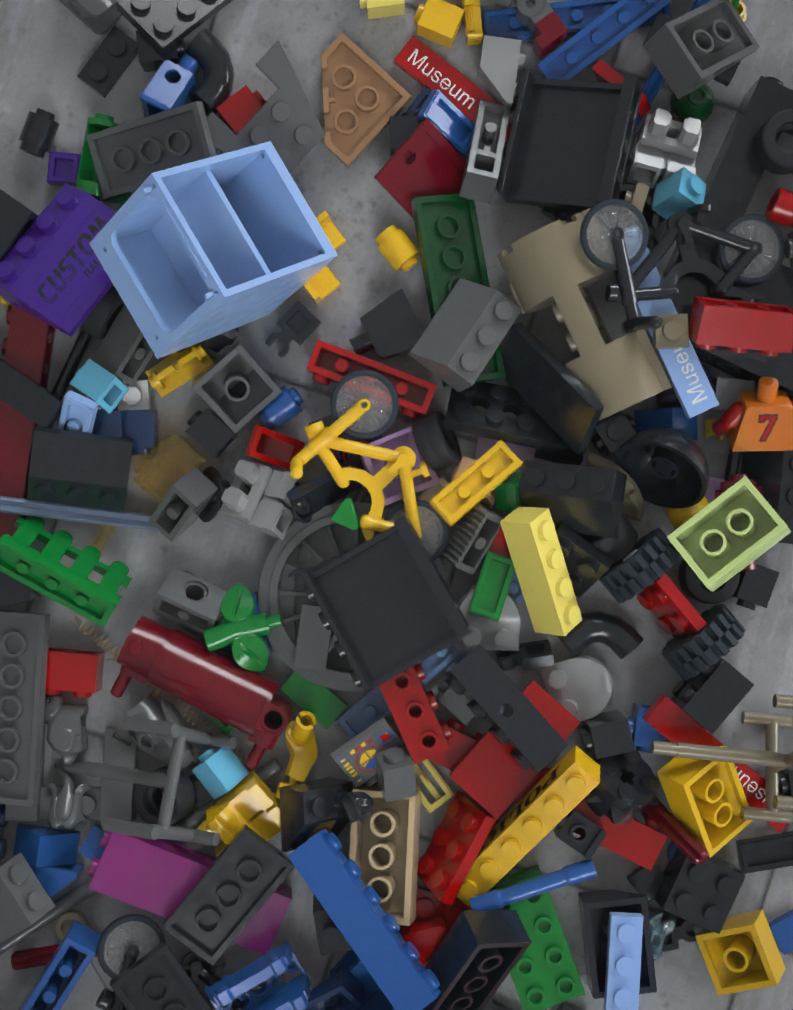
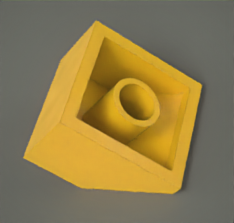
M763 909L727 918L720 934L704 929L695 935L718 996L776 986L786 969Z

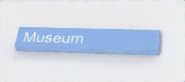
M638 226L624 231V240L629 259L636 254L641 243L642 235ZM646 248L642 257L631 266L632 274L650 253L648 248ZM656 266L638 288L659 286L661 276ZM671 299L637 302L640 317L678 314ZM648 329V335L653 343V329ZM690 339L688 348L656 350L687 419L720 405Z

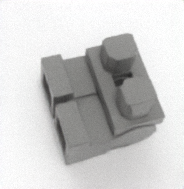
M659 108L653 115L647 113L635 145L626 182L641 183L653 189L659 175H661L660 183L682 167H685L695 175L696 156L703 130L701 128V120L689 117L683 123L672 120V115L669 111Z
M246 459L239 460L234 469L236 476L232 485L225 489L221 498L223 504L220 510L240 524L283 540L293 519L291 511L288 509H292L291 501L287 498L286 493L305 482L301 478L293 479L288 471L280 472Z

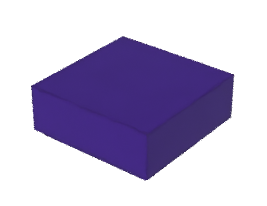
M49 151L47 183L56 186H64L67 183L75 187L81 154Z

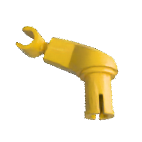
M309 711L300 712L296 720L290 722L286 727L284 738L290 757L285 775L290 778L289 783L278 782L275 797L280 799L279 787L297 784V781L304 782L317 759V744L313 730L314 725H316V717Z

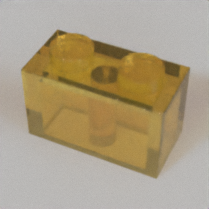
M174 434L173 437L167 435L156 447L159 452L152 460L145 459L135 470L138 475L133 481L158 504L161 503L176 481L194 467L199 470L208 461L178 434Z

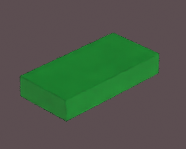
M490 551L486 552L468 607V613L499 622L515 571L511 558Z
M295 671L280 687V690L302 709L313 713L316 721L326 729L331 726L348 706L331 689L317 685L303 678Z

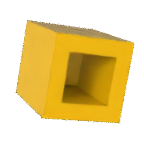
M427 0L425 5L420 3L414 17V22L417 23V35L451 49L463 22L465 9L443 0Z

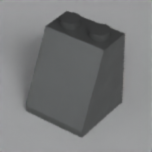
M21 852L0 863V943L31 926L55 907Z

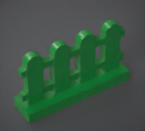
M27 516L26 519L19 517L14 524V527L18 528L14 535L11 537L8 534H3L0 538V571L104 627L121 599V596L116 594L120 586L127 589L132 578L127 576L129 572L127 565L120 561H114L110 566L99 561L101 557L100 551L93 546H85L82 551L71 545L73 542L72 535L66 531L58 530L54 535L43 530L45 522L41 517ZM36 539L47 544L42 552L31 548ZM64 555L75 560L71 568L59 563ZM93 570L104 576L99 584L88 579Z

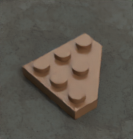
M341 33L321 55L325 147L349 169L390 124V116H397L412 100V96L346 35Z

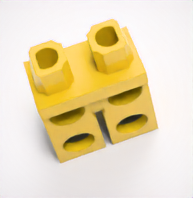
M252 771L214 806H210L205 811L206 819L197 828V830L219 833L223 843L215 849L217 857L244 824L268 841L281 831L280 799L276 798L274 792L272 793L271 789Z

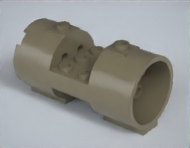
M589 208L581 213L572 215L573 222L566 223L565 220H557L533 231L512 243V252L508 254L506 250H503L497 256L510 282L509 286L512 293L508 294L509 299L522 309V314L528 315L552 305L558 322L566 323L570 332L565 335L572 352H579L580 357L564 364V366L604 405L598 420L600 421L671 388L672 384L656 350H654L647 330H638L615 341H612L588 288L608 277L614 271L606 270L593 264L582 249L580 228L585 215L590 210ZM594 215L587 228L589 247L597 258L612 264L604 234Z

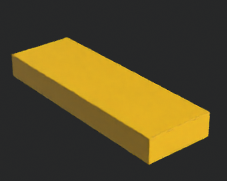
M500 440L429 501V505L451 527L518 470L523 462Z

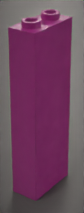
M105 831L99 844L100 847L104 848L100 858L94 856L87 875L92 877L88 888L167 918L216 858L168 839L158 838L152 840ZM281 884L232 943L266 955V951L270 950L291 903L292 888Z

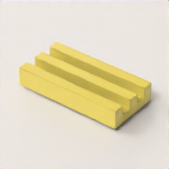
M426 759L422 762L445 792L441 796L419 765L415 764L416 774L436 800L431 804L416 783V790H421V803L431 813L455 796V793L433 763Z

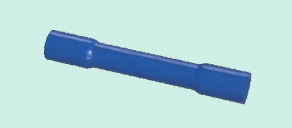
M592 858L590 860L585 859L567 865L560 870L504 889L492 890L471 897L469 901L472 910L475 911L502 909L506 905L565 885H574L598 877Z

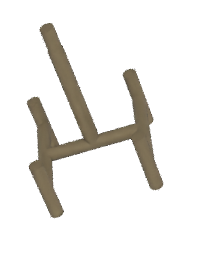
M774 694L772 700L773 707L793 709V696ZM742 711V724L765 726V751L680 742H651V754L765 766V808L742 806L740 811L741 819L793 824V797L779 795V771L793 767V752L789 754L778 752V727L793 729V716Z

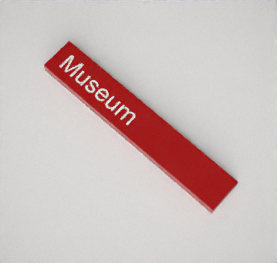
M415 36L411 37L394 59L396 66L424 88L426 86L430 90H440L473 124L475 123L480 100L499 104ZM511 112L509 114L505 142L509 141L511 129L509 121Z
M663 693L642 717L672 743L723 746L719 740ZM734 763L749 807L765 808V779L747 764ZM766 821L779 833L788 824Z

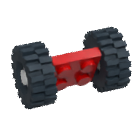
M657 528L641 537L634 548L624 558L612 564L610 569L599 580L619 604L624 603L627 599H632L636 594L638 595L637 600L645 609L651 610L658 619L659 627L673 637L663 647L661 654L682 679H689L691 676H697L700 671H706L710 665L720 661L719 659L723 655H727L730 652L729 649L735 647L738 644L737 640L743 637L745 629L722 603L718 606H712L710 610L703 611L701 615L696 611L664 573L679 559L680 553L661 528Z

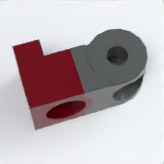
M517 0L515 16L517 21L521 25L527 26L534 35L533 50L540 59L566 40L568 29L547 0Z

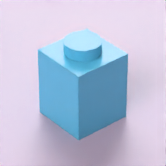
M682 167L656 185L651 209L666 220L673 213L679 211L687 213L688 208L697 204H703L707 184L685 167Z
M90 358L83 367L78 369L75 377L69 383L84 397L99 403L98 407L108 414L114 410L129 390L115 375Z
M213 746L198 756L200 763L192 769V772L214 800L228 793L249 774L230 748L220 747L216 750Z

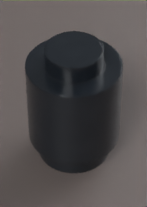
M37 108L36 113L29 111L19 137V141H21L19 149L43 159L45 153H49L59 127V123L54 121L55 115L40 108Z

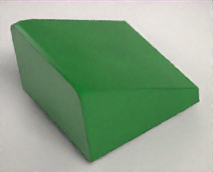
M522 472L509 476L495 488L496 507L498 510L512 512L516 508L522 507L519 495Z

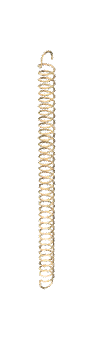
M74 615L73 621L77 625L79 624L74 620L75 616L79 617L83 621L79 627V631L85 629L83 635L89 633L88 639L94 636L92 642H96L97 640H99L97 642V646L103 644L101 650L107 648L106 654L112 651L110 657H114L115 655H117L115 658V661H117L116 659L119 656L121 649L113 656L112 654L114 653L118 645H116L109 652H107L110 646L112 645L113 641H111L106 647H104L105 643L109 639V637H107L102 643L99 644L100 640L104 636V633L94 641L95 637L97 636L100 630H98L92 636H90L95 626H93L88 632L85 633L86 629L91 624V622H89L85 627L80 629L84 623V619H82L78 615ZM153 685V687H152V689H151V692H153L154 690H156L158 687H156L155 689H153V688H154V685ZM158 688V690H157V692H156V695H159L163 690H161V691L158 693V691H159V689H160V688ZM163 691V693L160 696V699H163L165 696H167L165 700L170 701L172 699V701L170 702L172 703L175 699V696H172L170 699H168L170 694L167 693L163 696V694L165 693V691ZM177 699L173 703V705L177 702V704L175 705V707H177L181 699ZM185 702L181 703L176 708L178 709L180 706H182L179 710V713L181 714L183 711H185L183 718L190 714L189 718L187 719V722L191 721L195 717L194 721L192 722V726H194L198 721H200L196 727V730L202 727L203 725L204 727L201 731H206L209 728V730L207 731L209 732L212 728L211 724L204 730L208 721H205L203 724L200 725V723L203 720V717H201L195 722L199 713L195 714L190 719L194 712V709H192L187 715H185L188 709L190 708L189 705L182 710L183 706L185 705ZM217 728L213 729L210 733H212L213 731L215 733L217 731ZM239 747L233 750V752L236 751L235 755L239 751ZM241 751L238 755H236V756L238 757V756L241 754V756L239 757L240 762H241L245 757H246V759H247V757H248V755H245V756L241 759V757H242L244 751Z

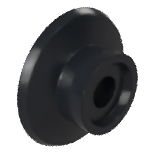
M213 466L206 467L202 472L203 475L218 487V490L199 515L203 522L213 520L218 511H221L223 493L225 489L231 487L230 482L222 480L219 471Z

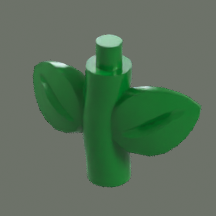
M239 583L230 588L222 599L220 612L225 623L204 630V637L210 652L232 644L233 660L246 670L260 672L265 670L268 663V646L262 636L272 634V629L283 626L280 614L269 617L266 612L254 615L256 608L254 598L249 590Z

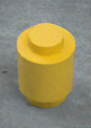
M394 224L386 228L375 239V242L379 245L377 249L396 272L403 269L406 273L420 261L417 258L419 249L401 228L397 229Z

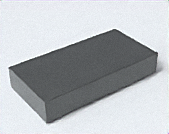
M302 604L294 668L326 671L332 629L327 630L322 624L318 613L322 612L319 605Z

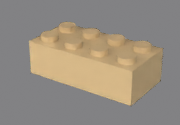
M357 787L352 792L368 794L373 800V810L364 822L359 823V821L351 824L349 859H352L361 871L359 877L367 887L371 886L379 895L381 900L379 905L386 915L390 913L399 925L410 926L416 919L421 790H416L417 796L386 803L379 788Z

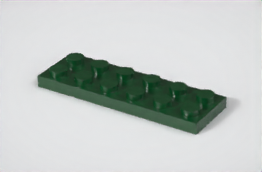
M459 194L414 197L411 200L431 319L460 278L490 287L475 201L460 197ZM500 345L475 383L501 380L506 377ZM442 380L443 387H448L449 385Z

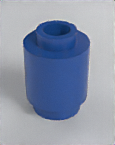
M286 386L281 387L282 392L258 413V416L268 429L273 430L275 427H282L303 411L301 404L304 400L294 387L290 389Z

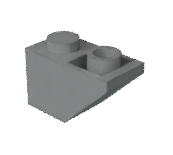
M484 35L478 77L499 104L512 108L513 102L517 103L518 101L516 97L517 71L523 72L526 52L520 51L522 40Z

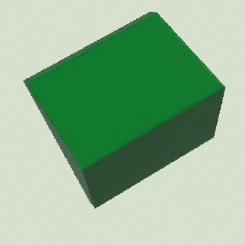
M347 498L342 502L331 520L351 530H357L360 525L353 499Z

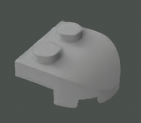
M475 585L462 598L459 597L457 605L473 633L455 642V650H468L471 646L480 644L484 650L519 651L520 616L515 597L513 598L510 593L507 594L499 622L467 612Z
M580 653L577 656L572 655L571 657L554 661V666L545 667L540 670L548 694L579 722L591 719L602 712L614 693L615 682L610 668L605 662H600L588 653Z

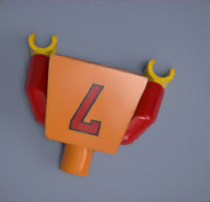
M762 377L759 379L757 391H742L739 393L737 401L732 403L719 419L705 421V438L717 435L718 440H723L724 434H726L732 452L793 451V401H790L785 391L778 390L779 381L777 379Z

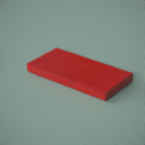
M531 680L521 691L564 741L580 724L571 713L534 680ZM487 730L448 776L498 820L538 772L530 768L528 770L524 767L521 768L509 755L513 749L508 744H500Z

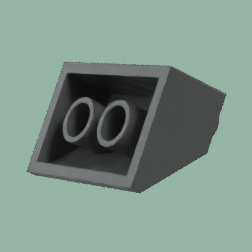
M460 278L409 352V355L457 392H461L473 386L522 309L497 289Z

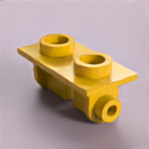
M197 343L187 347L180 353L174 352L145 371L151 386L164 398L203 372L213 361L204 347Z

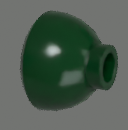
M707 84L680 99L673 92L670 101L672 113L682 123L689 117L699 119L701 123L704 122L711 115L715 104L713 92Z

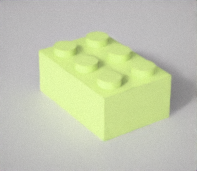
M744 476L668 535L667 538L710 591L714 592L790 534L791 530L750 480Z

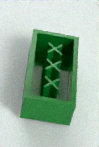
M539 865L503 877L489 891L501 890L542 876ZM547 891L506 905L500 909L516 910L532 941L510 971L523 1010H544L585 995L586 993L549 892Z

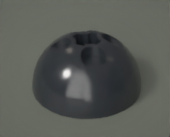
M665 427L640 431L630 437L620 447L615 457L614 463L633 479L641 492L643 500L666 508H687L699 503L706 494L709 484L707 459L700 446L681 431Z

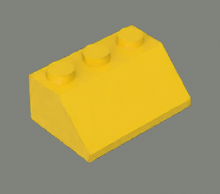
M674 757L657 771L672 814L709 852V858L753 821L741 819L740 816L741 807H749L734 763Z

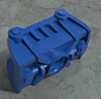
M284 941V945L273 951H266V955L230 976L224 975L223 980L211 987L206 986L205 992L215 1009L230 1010L234 1000L239 999L242 1002L246 999L241 1010H305L309 1005L311 982L289 941ZM300 970L301 975L289 982L278 981L281 979L279 974L285 971L294 973ZM266 980V983L262 988L258 990L252 989L253 987L259 985L260 983Z

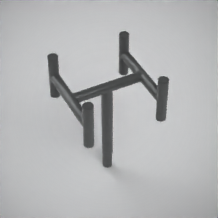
M124 717L122 720V728L124 730L173 738L167 774L89 761L75 760L72 764H64L66 772L164 788L157 824L105 817L102 821V829L104 831L152 840L160 838L217 846L220 843L219 833L175 825L170 826L186 742L235 749L238 739L236 736L182 727L178 723Z

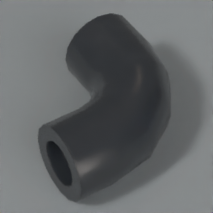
M204 28L190 42L186 53L198 62L203 71V79L189 94L192 102L202 101L205 114L208 116L211 112L216 114V108L230 96L233 90L234 69L228 51L207 28Z
M603 611L582 613L583 620L566 636L556 635L574 656L580 654L592 643L600 642L610 647L620 659L630 654L644 640L638 631L620 616Z

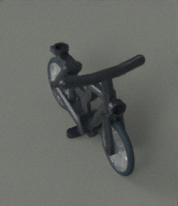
M610 199L596 204L585 215L580 228V242L585 255L593 264L600 268L614 271L616 282H608L605 300L606 302L622 303L627 319L621 324V330L624 333H630L636 330L658 329L662 326L663 320L657 315L640 317L637 302L678 297L680 289L676 286V283L680 277L687 273L696 272L706 276L711 281L710 293L713 296L736 298L737 301L746 302L764 300L765 293L741 291L734 287L733 284L735 281L743 284H759L770 279L779 270L785 255V242L780 229L773 221L764 216L746 214L732 220L722 231L703 224L704 214L711 212L712 205L697 204L688 208L687 213L679 211L673 213L668 218L667 232L632 274L631 266L642 257L647 248L649 240L648 225L641 211L633 204L624 200ZM693 238L718 246V258L724 271L707 260L698 259ZM676 241L681 262L672 266L661 278L659 286L638 288Z
M130 914L117 918L105 928L98 942L97 957L101 968L109 977L114 979L164 942V933L154 920L144 915ZM189 951L185 954L181 963L197 988L199 987L200 979L209 987L223 980L215 973L217 967L224 969L227 964L223 954L212 966L194 951ZM264 981L259 985L253 987L252 989L258 990L262 988L266 982ZM107 988L103 989L96 1002V1007L102 1010H127L115 991ZM239 999L234 1000L230 1010H241L246 999L242 1002Z

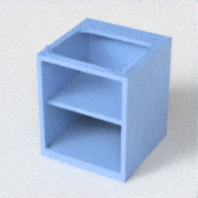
M271 141L151 173L89 243L157 359L269 315L338 256Z

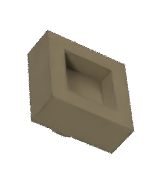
M637 183L632 191H626L623 200L633 204L642 213L650 186ZM623 207L620 208L625 211L622 221L632 224L638 221L630 211Z
M688 314L657 315L662 318L663 324L660 328L653 329L654 350L688 348Z

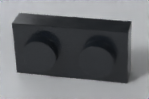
M114 26L77 77L102 97L106 98L137 56V42Z

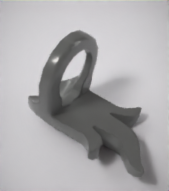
M55 764L54 771L63 780V786L59 793L58 787L53 783L46 785L52 791L48 824L54 829L62 831L83 830L86 828L87 819L81 813L82 796L91 789V786L81 784L77 787L74 794V780Z

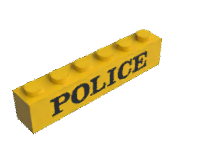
M575 745L492 827L456 897L471 908L469 898L488 892L600 783V765Z

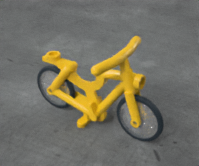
M371 370L351 372L336 384L331 395L330 409L335 422L329 427H325L321 420L304 427L309 442L290 461V476L293 479H300L303 476V469L309 466V460L316 454L319 455L340 488H347L350 484L349 480H353L364 485L369 491L372 500L370 512L362 515L359 520L366 542L374 537L375 531L382 533L394 526V521L406 516L411 521L431 559L434 561L443 553L447 546L449 527L429 505V502L416 499L413 478L422 474L424 478L430 476L426 462H419L420 467L412 470L416 463V455L410 447L399 446L392 450L338 437L343 431L350 436L361 439L377 437L392 426L399 410L397 392L393 384L385 376ZM330 449L387 461L388 463L372 476L363 469L351 466L341 467ZM399 474L403 502L395 505L387 513L386 517L382 518L385 504L383 488Z

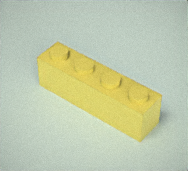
M518 507L502 519L500 524L534 631L536 633L566 636L583 619L549 508Z

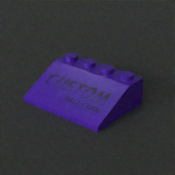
M65 183L0 262V296L6 302L72 337L113 286L89 243L116 213L90 194Z

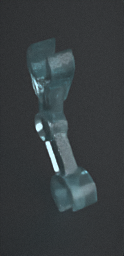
M663 913L657 914L650 919L654 961L662 957L665 936L674 930L673 920L664 923L662 927L661 918Z

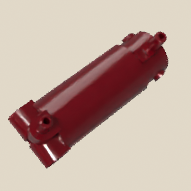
M144 615L139 618L132 628L117 658V663L122 666L120 668L121 672L110 691L113 696L117 698L122 697L131 678H134L143 684L150 683L249 735L247 740L255 743L245 761L246 766L255 769L266 749H274L281 733L292 718L293 707L291 703L276 694L280 687L278 682L259 672L246 670L239 666L232 658L217 650L210 652L204 643L177 629L172 631ZM270 711L279 712L283 720H274L270 715Z

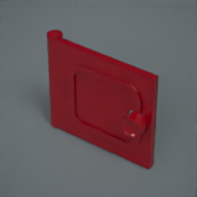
M425 118L407 140L397 147L393 156L374 178L413 219L411 200L414 197L460 193L466 162L435 126ZM412 153H413V154H414V159H413L412 162H410L409 164H406V163H408V162L411 160V158H412Z

